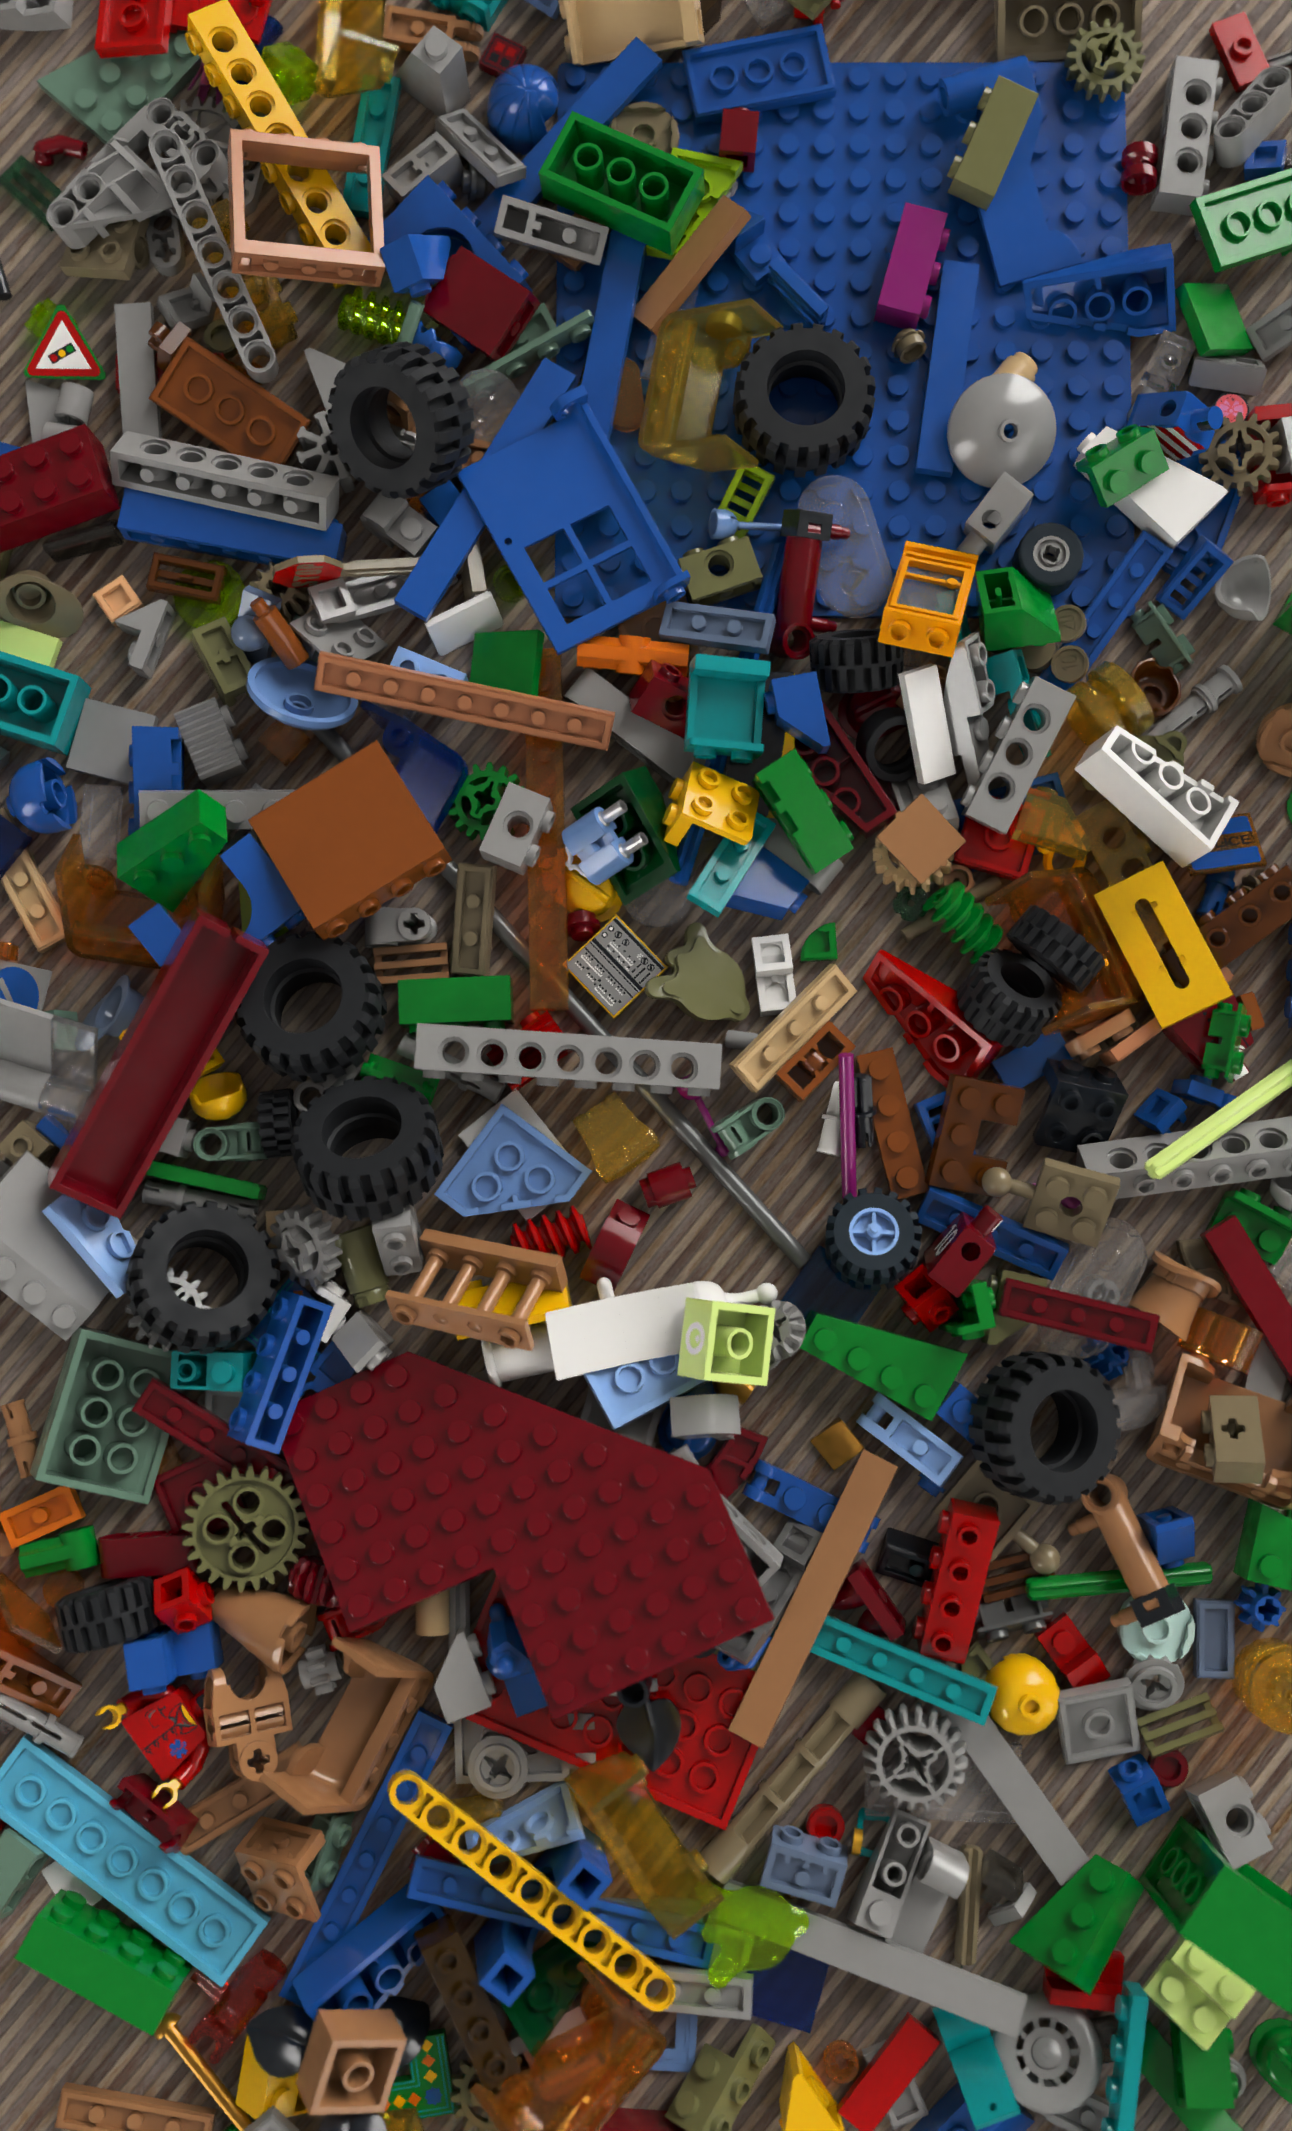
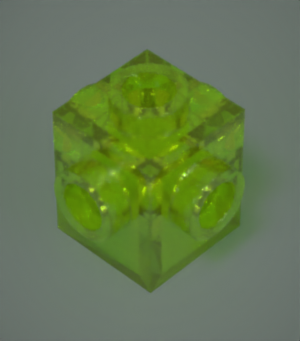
M289 41L263 47L261 58L288 104L293 105L309 100L315 90V80L319 66L308 58L301 48L294 46Z

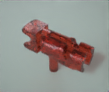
M262 1948L251 1960L235 1971L236 1977L230 1985L226 1982L223 1987H220L197 1969L190 1979L216 2003L189 2035L188 2042L196 2044L202 2036L212 2037L216 2045L214 2052L210 2056V2062L217 2064L266 2001L268 1992H271L287 1973L286 1965L274 1953Z

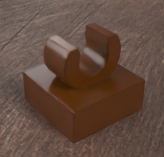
M156 321L148 332L152 337L147 344L158 352L157 366L164 371L185 336L187 335L191 338L192 329L180 321L177 322L171 331L164 324Z

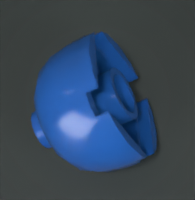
M46 757L19 768L10 782L9 796L6 798L8 810L13 817H17L25 827L34 832L51 834L71 829L72 826L69 824L76 823L78 818L77 802L72 785L64 786L60 776L65 775L66 772L55 759Z

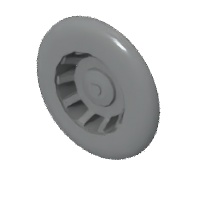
M1044 1993L1028 1994L1017 2037L1013 2038L996 2030L993 2032L992 2038L1016 2101L1024 2107L1042 2114H1063L1078 2108L1094 2092L1102 2071V2047L1093 2023L1080 2008L1050 2005ZM1038 2020H1048V2027H1040ZM1028 2023H1031L1033 2031L1027 2035L1023 2028ZM1056 2023L1066 2030L1064 2034H1060L1055 2030ZM1018 2037L1023 2040L1022 2050L1016 2049ZM1069 2037L1072 2038L1076 2049H1069L1067 2043ZM1017 2057L1023 2058L1025 2064L1023 2069H1021ZM1070 2057L1077 2058L1075 2069L1069 2066ZM1029 2072L1037 2077L1036 2083L1027 2077ZM1066 2072L1070 2078L1063 2084L1059 2076ZM1044 2080H1052L1055 2087H1045Z

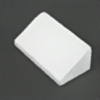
M486 591L429 619L424 624L438 654L444 656L474 641L475 633L493 632L503 626V619L491 591Z

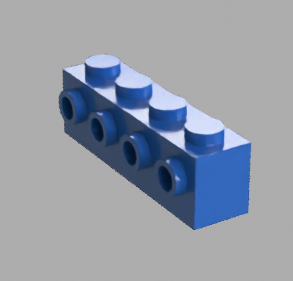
M281 1290L279 1297L274 1300L271 1306V1319L266 1333L260 1337L257 1343V1357L253 1368L244 1378L242 1385L244 1392L239 1405L230 1415L227 1436L244 1444L279 1454L333 1309L332 1306L296 1293Z

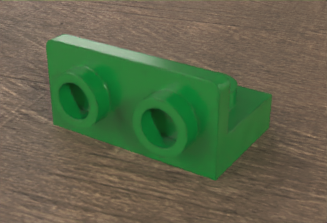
M1240 1188L1239 1191H1225L1206 1230L1228 1216L1236 1215L1263 1261L1270 1266H1277L1292 1237V1213L1279 1206H1274L1271 1209L1261 1204L1262 1197L1245 1188Z

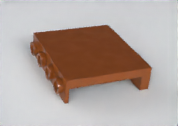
M378 740L248 819L313 930L323 940L328 937L340 936L349 928V924L361 917L372 916L380 910L381 904L393 897L406 895L413 889L415 883L426 876L433 877L438 875L446 868V864L452 861V858Z

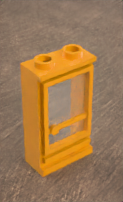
M906 541L894 582L884 607L878 642L953 658L979 555Z

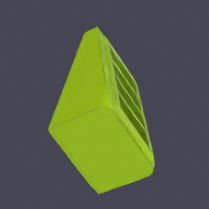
M742 459L718 509L731 511L740 522H753L775 481V475ZM744 476L762 484L760 490L758 491L743 483ZM740 489L755 497L753 504L736 496L737 490ZM733 502L748 510L747 516L745 517L729 509L730 503ZM737 530L733 536H737L738 539L746 537L749 530Z

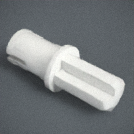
M835 1081L827 1112L822 1114L821 1117L824 1119V1124L816 1151L839 1157L841 1148L839 1081Z

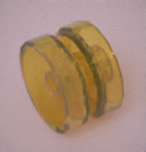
M1104 661L1086 675V682L1078 681L1066 690L1077 696L1066 719L1087 747L1116 725L1133 736L1138 737L1154 724L1153 711L1144 692L1128 673L1113 662Z

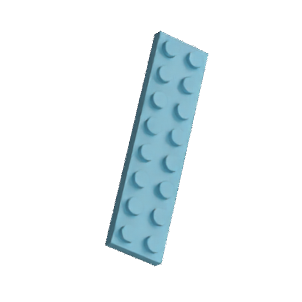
M29 1734L23 1736L0 1768V1819L220 1987H223L267 1926L271 1917L190 1855L186 1856L181 1851L176 1854L173 1852L165 1854L159 1849V1845L162 1842L126 1810H114L109 1805L110 1800L114 1799L111 1795L42 1743L38 1745L33 1742V1736Z

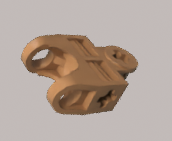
M261 1660L258 1663L259 1675L255 1676V1684L252 1690L241 1698L234 1694L231 1685H227L222 1668L208 1670L205 1678L203 1704L208 1746L215 1748L228 1746L229 1764L233 1773L240 1778L254 1782H260L259 1779L263 1772H274L276 1770L278 1756L274 1734L293 1730L288 1692L282 1674L272 1671ZM254 1753L259 1754V1760L253 1762V1767L248 1766V1759L253 1758Z

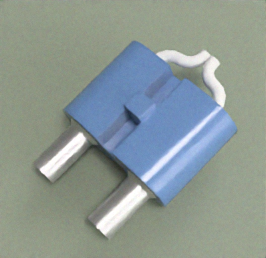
M619 800L606 810L601 807H595L562 831V839L566 845L565 851L568 855L565 865L569 871L577 870L594 885H600L634 861L633 853L648 843L647 836L642 832L628 841L623 836L618 838L614 830L617 829V826L613 820L628 810L624 801ZM578 855L581 863L578 865L572 864L573 856Z

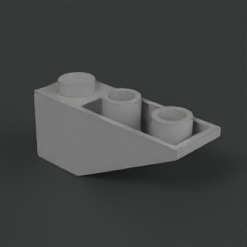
M894 1808L859 1880L846 1916L848 1920L891 1940L931 1823Z

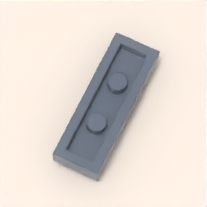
M675 601L671 604L666 603L659 636L661 641L768 655L776 618L771 613Z

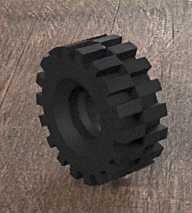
M1030 905L1006 934L1007 939L1023 955L1038 963L1058 983L1077 993L1083 992L1106 963L1103 956L1095 951L1096 948L1092 944L1087 943L1082 935L1077 934L1072 930V927L1061 922L1055 915H1050L1047 910L1040 909L1036 905Z

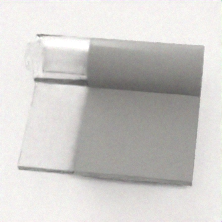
M0 998V1100L76 1123L97 1085L98 1028Z

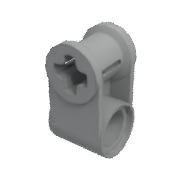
M381 907L378 912L365 918V947L373 949L378 947L429 944L437 935V923L433 917L420 908ZM419 919L425 926L418 928V934L411 930V926H416Z

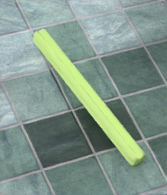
M1292 1059L1147 1160L1145 1169L1148 1171L1150 1178H1164L1292 1086Z

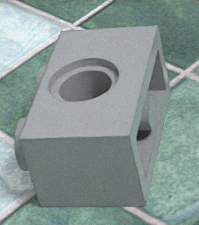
M509 782L479 848L482 858L524 876L527 867L533 868L538 860L541 851L538 842L542 833L548 834L553 826L556 813L552 812L551 799ZM522 823L530 827L528 833L523 837H514L510 834L511 829L517 824Z
M1223 1769L1184 1789L1210 1843L1234 1869L1273 1850L1268 1838L1271 1835V1830L1264 1817L1259 1812H1255L1250 1802V1799L1253 1798V1793L1242 1776L1238 1777V1775ZM1236 1808L1238 1818L1233 1825L1227 1826L1226 1816L1231 1809Z

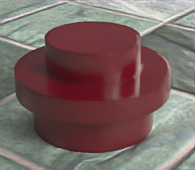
M577 910L569 913L563 925L565 935L572 937L575 941H588L601 929L600 921L596 919L595 913L588 910Z

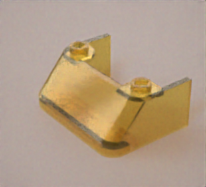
M320 0L314 82L315 95L332 99L381 90L384 83L390 84L399 46L383 41L386 0Z
M752 298L670 313L662 321L658 331L638 436L641 449L653 457L707 472L758 467L759 460L727 435H711L723 370L735 368L741 364L746 353L750 351L752 338L769 336L772 330L784 326Z
M623 1751L574 1770L563 1779L635 1895L673 1940L725 1900L722 1893L704 1874L709 1867L696 1849L689 1852L681 1843L646 1786L648 1784L644 1777L649 1774V1771L636 1753L630 1756L627 1752Z

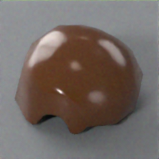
M1148 658L1138 662L1127 677L1124 696L1129 707L1137 713L1151 718L1163 717L1170 713L1180 700L1181 684L1173 674L1172 667L1159 666L1156 664L1155 658Z

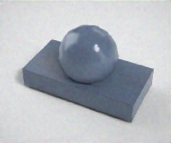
M248 585L243 589L238 618L234 621L230 631L234 644L243 650L248 661L256 664L261 660L271 658L273 648L254 623L253 618L256 614L250 604L255 599L263 597L268 606L276 605L280 611L282 599Z

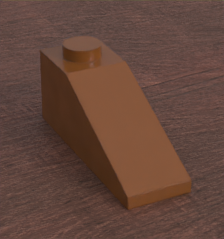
M0 1630V1692L60 1718L82 1688L81 1682L11 1634Z

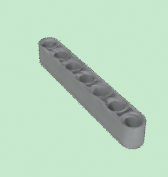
M158 129L152 133L148 143L149 151L247 374L257 383H270L278 375L279 365L265 328L241 274L231 273V251L181 138L171 129ZM167 148L177 150L175 155L170 158L160 156L162 151ZM181 183H190L192 185V188L186 193H177L175 191ZM202 217L208 220L207 224L202 228L196 229L191 227V223L196 218ZM213 252L223 254L221 261L214 264L208 263L206 258ZM232 286L239 289L238 294L233 298L227 299L221 296V293L227 287ZM243 321L254 323L253 329L248 333H239L236 329ZM264 355L270 358L269 363L264 368H255L251 365L253 359L257 356Z

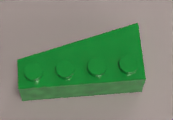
M810 1310L805 1318L806 1333L800 1347L931 1422L968 1355L954 1348Z

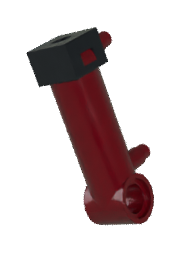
M785 509L783 511L780 536L786 537L775 616L776 624L769 649L776 657L794 660L804 659L810 655L809 641L815 637L814 632L829 633L837 630L835 621L812 617L823 541H830V539L847 540L851 534L849 528L832 524L833 514L803 509ZM792 632L794 636L793 645L789 648L787 639L789 634Z

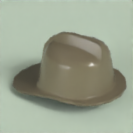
M23 570L0 581V615L3 619L15 625L56 638L68 637L76 633L82 625L84 612L80 601L67 589L52 583L46 575L34 570Z

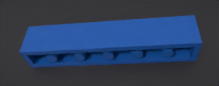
M130 488L124 489L117 528L126 540L268 565L270 561L278 564L296 556L326 555L343 562L347 534L343 524H340L335 518L327 531H322Z

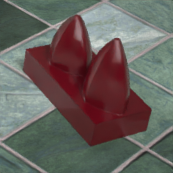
M862 1558L854 1563L831 1609L850 1610L866 1605L867 1609L858 1620L857 1628L881 1638L888 1637L892 1642L904 1634L906 1620Z

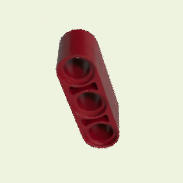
M183 1529L115 1533L99 1537L98 1548L101 1578L164 1576L187 1566L194 1573H197L196 1567L201 1559L188 1561L187 1554L194 1546H185L182 1543V1539L192 1534V1532Z

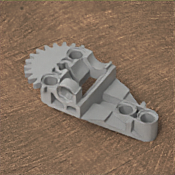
M195 96L192 107H189L186 101L182 99L179 111L170 99L164 97L156 98L147 106L144 105L100 149L49 205L46 218L50 226L68 247L80 249L86 247L98 234L102 238L110 236L105 229L110 223L133 219L141 222L167 209L178 218L161 177L138 157L142 149L148 146L152 133L163 128L173 130L181 138L215 215L217 210L216 199L226 188L229 189L227 150L230 128L242 129L236 118L232 120L227 114L223 100L216 106L214 98L209 96L203 105L199 96ZM167 148L162 153L170 158L175 155L177 150ZM243 160V166H248L249 161ZM181 183L175 191L177 193H186L192 188V185L190 183ZM202 217L196 218L191 223V226L195 228L196 226L205 225L208 220Z

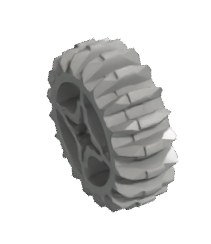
M919 1702L914 1706L915 1712H908L907 1706L902 1703L899 1706V1715H896L888 1708L885 1711L886 1721L879 1718L873 1721L875 1731H867L865 1740L868 1744L863 1746L862 1756L867 1759L864 1762L863 1768L866 1773L871 1774L869 1777L870 1785L872 1787L881 1786L879 1795L882 1800L893 1795V1805L896 1808L901 1805L902 1801H906L911 1812L915 1810L916 1803H922L923 1808L928 1812L931 1809V1800H935L943 1807L945 1804L944 1793L955 1797L957 1794L955 1783H964L965 1773L962 1770L968 1768V1758L963 1754L967 1752L966 1742L959 1740L961 1737L960 1728H950L951 1718L948 1714L937 1720V1708L934 1706L925 1714L922 1713V1704ZM912 1732H921L927 1734V1736L918 1737L913 1735ZM896 1737L899 1751L893 1755V1760L886 1763L883 1758L884 1750L890 1741ZM908 1750L911 1754L913 1753L914 1756L908 1757ZM945 1750L947 1754L946 1763L942 1770L934 1776L931 1763L938 1759L939 1753ZM922 1757V1763L916 1758ZM912 1777L918 1781H909L903 1778Z

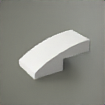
M788 933L751 938L760 1017L779 1015L796 998Z

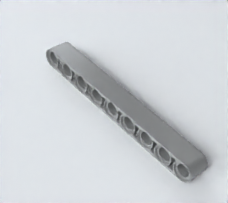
M589 668L583 671L563 696L564 700L569 703L615 712L611 738L671 784H673L676 777L683 778L693 761L701 765L705 764L706 760L693 757L694 752H684V739L632 713L629 697ZM768 818L776 823V826L764 847L808 879L810 882L806 888L818 895H822L844 867L843 863L837 859L812 876L776 819Z

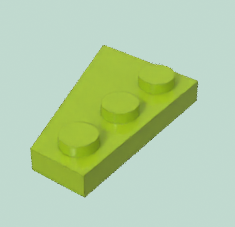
M673 147L671 155L704 169L705 195L673 255L666 254L649 245L646 246L647 255L672 260L723 195H727L743 170V161Z

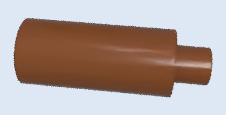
M263 597L252 601L250 606L256 614L253 621L285 667L291 670L304 663L308 659L309 653L276 605L268 606Z

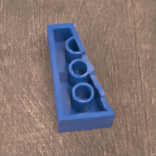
M408 1882L291 1981L307 2014L315 2022L317 2012L320 2009H379L390 1994L396 1996L405 1985L404 1978L413 1966H420L425 1961L413 1933L445 1916L446 1912L443 1907L407 1898Z

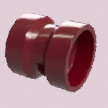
M1138 141L1127 145L1123 149L1121 164L1124 171L1121 175V189L1125 193L1132 196H1141L1152 192L1156 188L1158 172L1155 167L1158 163V148L1155 144L1148 141Z

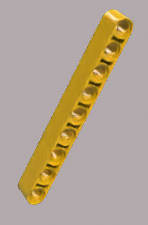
M401 1770L390 1778L387 1792L392 1805L399 1812L646 2008L652 2011H663L672 2004L675 1998V1986L659 1965L591 1911H585L559 1891L552 1880L417 1773L411 1770ZM406 1780L414 1782L417 1785V1792L412 1799L401 1801L395 1796L396 1788L401 1782ZM436 1805L446 1807L448 1814L442 1824L431 1825L427 1822V1814L432 1807ZM464 1831H476L478 1833V1842L472 1849L463 1850L458 1847V1839ZM505 1855L509 1857V1866L503 1873L493 1874L489 1871V1864L495 1856ZM526 1881H539L540 1889L535 1897L530 1899L521 1897V1888ZM562 1904L569 1905L571 1908L569 1918L562 1923L553 1922L552 1913L554 1909ZM592 1929L601 1930V1939L596 1946L587 1948L583 1945L584 1936L588 1931ZM620 1955H632L631 1966L626 1971H615L614 1965ZM653 1979H662L663 1987L658 1995L653 1997L647 1996L646 1987L648 1983Z

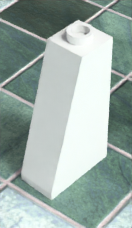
M1106 426L1097 436L1091 432L1077 447L1080 454L1073 466L1076 468L1075 464L1086 457L1085 452L1099 444H1107L1117 438V431ZM1165 457L1169 470L1119 500L1114 505L1140 530L1143 531L1144 529L1174 549L1221 502L1228 491L1214 481ZM1080 472L1090 481L1087 473Z

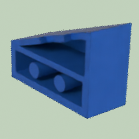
M132 726V745H129V765L133 767V781H129L128 792L129 803L134 804V818H129L128 835H131L140 828L139 790H184L185 743L178 727Z

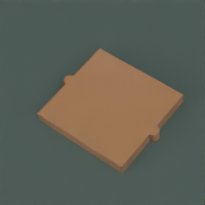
M922 793L902 812H895V818L876 836L919 884H922L940 866H946L948 864L947 859L966 842Z

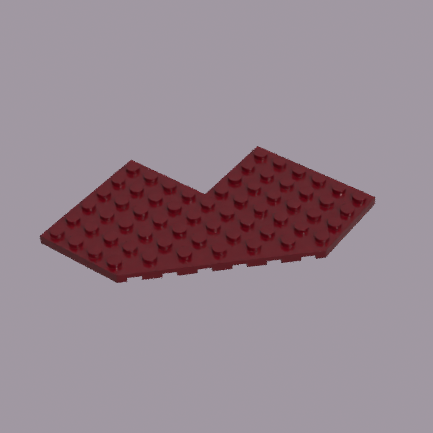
M405 1352L379 1364L373 1371L368 1369L297 1403L281 1448L350 1633L361 1630L494 1569L553 1720L775 1620L712 1473L705 1467L411 1352Z

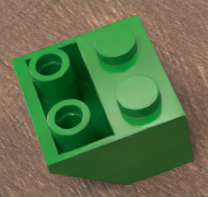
M1014 567L975 572L976 608L983 643L987 651H1006L1010 648L1032 645L1043 646L1048 643L1061 642V634L1050 593L1036 587L1024 574Z

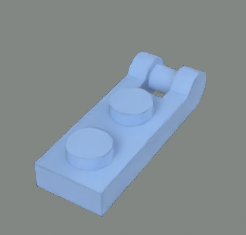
M877 1392L871 1400L874 1402L866 1415L862 1413L856 1422L942 1488L964 1456L880 1392ZM887 1412L894 1419L886 1429H883L878 1423Z

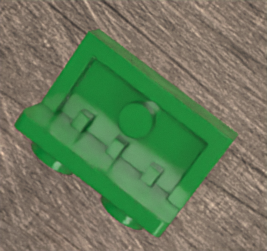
M1137 424L1126 426L1116 433L1117 438L1107 444H1099L1085 452L1086 457L1075 464L1079 472L1088 474L1101 507H1110L1169 470L1154 428L1140 427Z
M973 1279L959 1298L954 1296V1301L959 1308L957 1311L958 1317L951 1318L939 1325V1330L951 1333L952 1337L962 1336V1340H971L985 1336L984 1330L996 1327L992 1310L996 1308V1299L990 1286L987 1287L986 1281Z

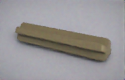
M965 1844L962 1845L961 1852L964 1854L970 1870L965 1888L957 1901L954 1958L960 1965L972 1966L976 1963L983 1852L979 1846Z

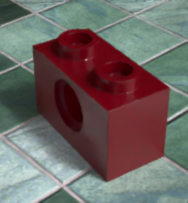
M651 659L629 694L631 712L685 738L689 678L683 676L673 665L669 663L661 665ZM678 695L683 697L677 702L667 701L672 696Z

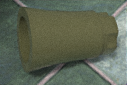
M372 1223L338 1234L339 1239L335 1241V1246L342 1249L343 1253L336 1258L342 1264L340 1268L350 1295L354 1294L356 1307L361 1308L384 1301L386 1299L385 1294L390 1290L387 1284L390 1281L384 1272L372 1231Z

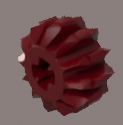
M314 1555L298 1557V1563H294L293 1569L290 1570L287 1591L296 1599L303 1600L305 1603L326 1606L328 1608H339L340 1605L323 1559Z

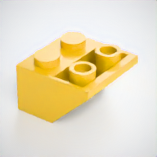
M246 2034L235 2104L255 2120L273 2105L286 2118L308 2113L296 2085L298 2073L287 2078H276L267 2074L256 2061L250 2039Z

